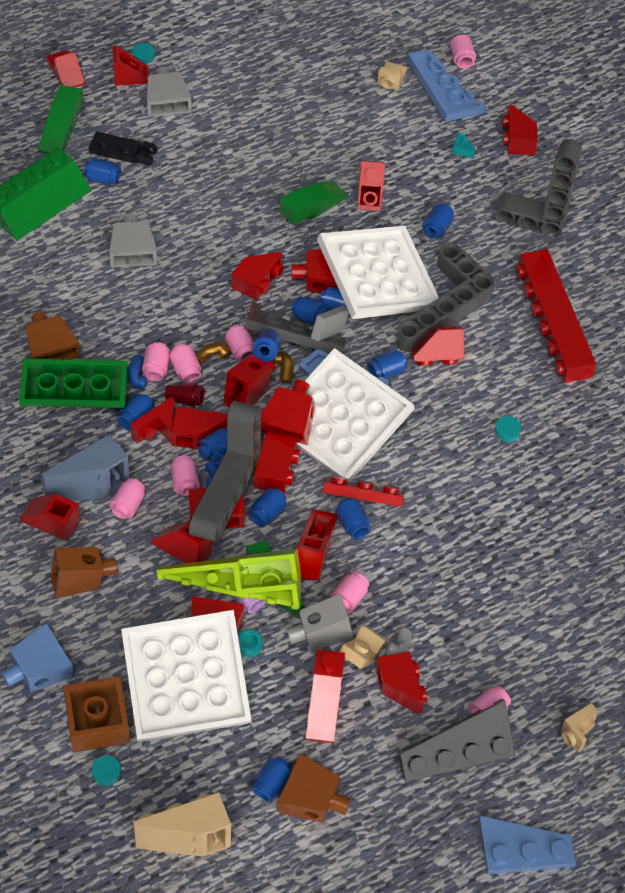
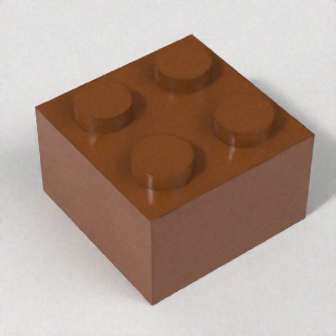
M120 676L63 685L73 753L130 743L129 726Z

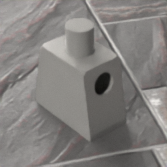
M159 67L156 70V74L148 76V117L192 112L191 94L180 72H169L167 67Z
M127 214L123 218L124 222H118L113 225L109 250L111 268L157 265V248L147 221H138V217L135 214Z
M341 594L300 610L299 614L302 624L286 628L291 645L308 640L311 651L354 640Z

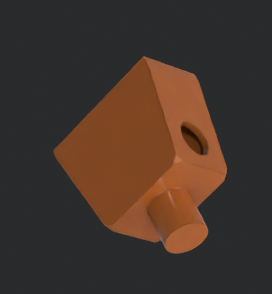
M43 311L32 315L33 323L26 326L31 359L73 360L80 357L79 342L61 316L47 318L46 313Z
M96 547L55 548L50 573L55 599L99 589L102 576L116 575L115 559L101 560L99 550Z
M300 754L278 800V812L324 823L329 810L346 815L352 799L337 793L340 786V777L305 755Z

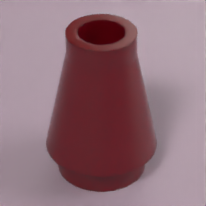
M197 382L166 386V400L172 397L175 402L193 408L202 406L204 402V386L198 385Z

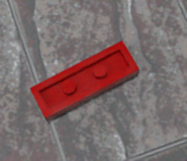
M331 476V479L326 478L323 493L402 507L404 492H400L399 487L384 485V488L373 487L372 482L358 480L356 484L347 482V478L342 476Z

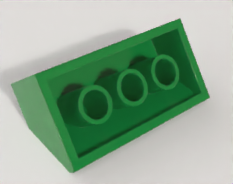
M57 147L0 185V227L18 241L91 192L75 161Z
M23 359L19 398L20 406L125 408L128 394L127 361Z

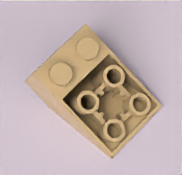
M219 793L213 795L203 794L192 802L186 804L176 803L169 806L165 811L156 814L146 813L136 821H133L134 840L137 849L203 857L231 847V822Z

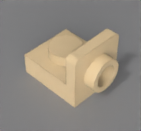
M386 61L384 67H380L378 71L377 84L386 89L399 91L407 74L408 67Z
M364 625L360 628L355 639L343 644L339 652L345 653L347 660L362 669L376 660L386 639Z
M592 703L565 719L561 728V736L565 744L569 747L573 746L578 753L583 750L587 740L584 734L588 733L595 726L594 722L599 712Z

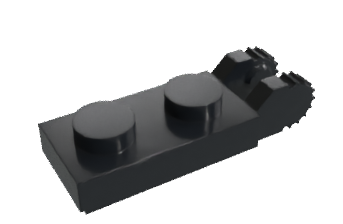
M97 131L88 148L91 154L148 166L152 165L154 160L152 155H155L158 151L157 146L152 142H140Z

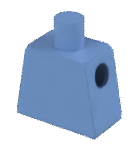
M47 624L37 629L10 650L13 666L1 672L3 680L8 687L23 680L30 692L74 677L71 661Z

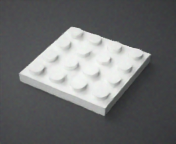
M405 226L320 233L318 236V244L352 319L418 312L439 298Z
M334 348L305 380L310 385L307 395L312 396L314 399L315 413L308 444L297 443V447L334 475L345 477L347 482H351L415 409L414 404Z
M234 610L121 629L138 742L252 723Z

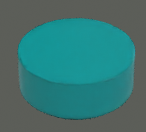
M139 43L133 47L132 56L145 64H149L155 59V49L148 43Z
M511 416L501 417L496 422L495 434L502 441H515L520 436L521 423Z
M246 629L238 634L242 656L255 657L262 651L263 638L259 632Z
M101 756L92 765V777L97 784L111 786L120 779L121 766L116 758Z

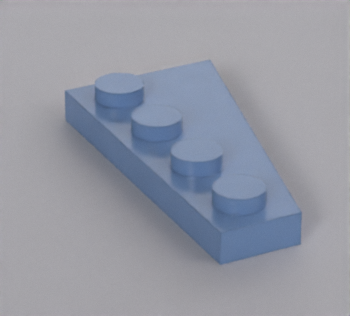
M429 50L408 53L407 62L445 122L486 113L487 106L483 103H478L474 99L475 95L469 89L465 90L459 85L460 80L455 75L448 74L446 67Z

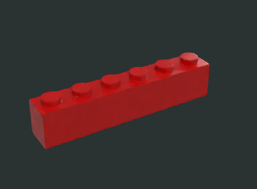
M548 249L520 254L519 262L515 266L516 276L518 279H522L524 296L530 298L531 313L533 317L537 316L539 320V332L547 340L546 348L548 354L554 357L556 374L561 375L564 383L593 378L596 368L595 359Z

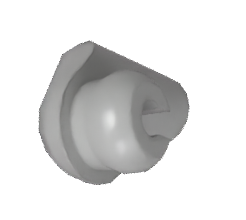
M406 628L399 629L396 644L390 642L387 645L386 655L408 652L412 631Z

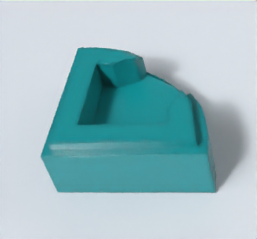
M458 133L451 153L474 159L475 147L468 140L467 136Z

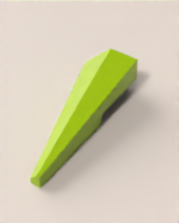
M297 548L163 566L156 570L157 577L160 580H173L187 586L195 585L204 587L206 590L241 598L263 600L268 604L290 606L291 609L295 610L301 608V570Z

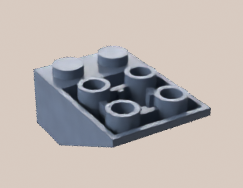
M110 434L102 439H97L87 448L71 454L68 459L58 465L49 467L42 474L44 494L50 495L55 493L72 501L109 497L117 492L122 482L129 479L128 455Z

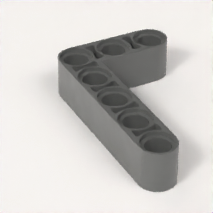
M566 139L561 142L554 161L546 202L512 193H505L501 195L494 214L496 221L507 222V225L522 229L526 227L531 229L530 231L545 235L547 233L554 235L553 237L560 236L568 214L582 147L580 143L573 139Z
M447 242L441 245L437 264L438 268L457 287L399 324L396 345L401 351L412 352L434 327L453 326L491 300L495 282L494 278L456 243Z
M238 401L232 402L227 420V452L192 516L189 535L217 542L223 533L258 463L261 451V407Z

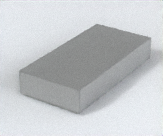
M342 305L317 315L311 338L321 341L343 332L349 315L348 308Z

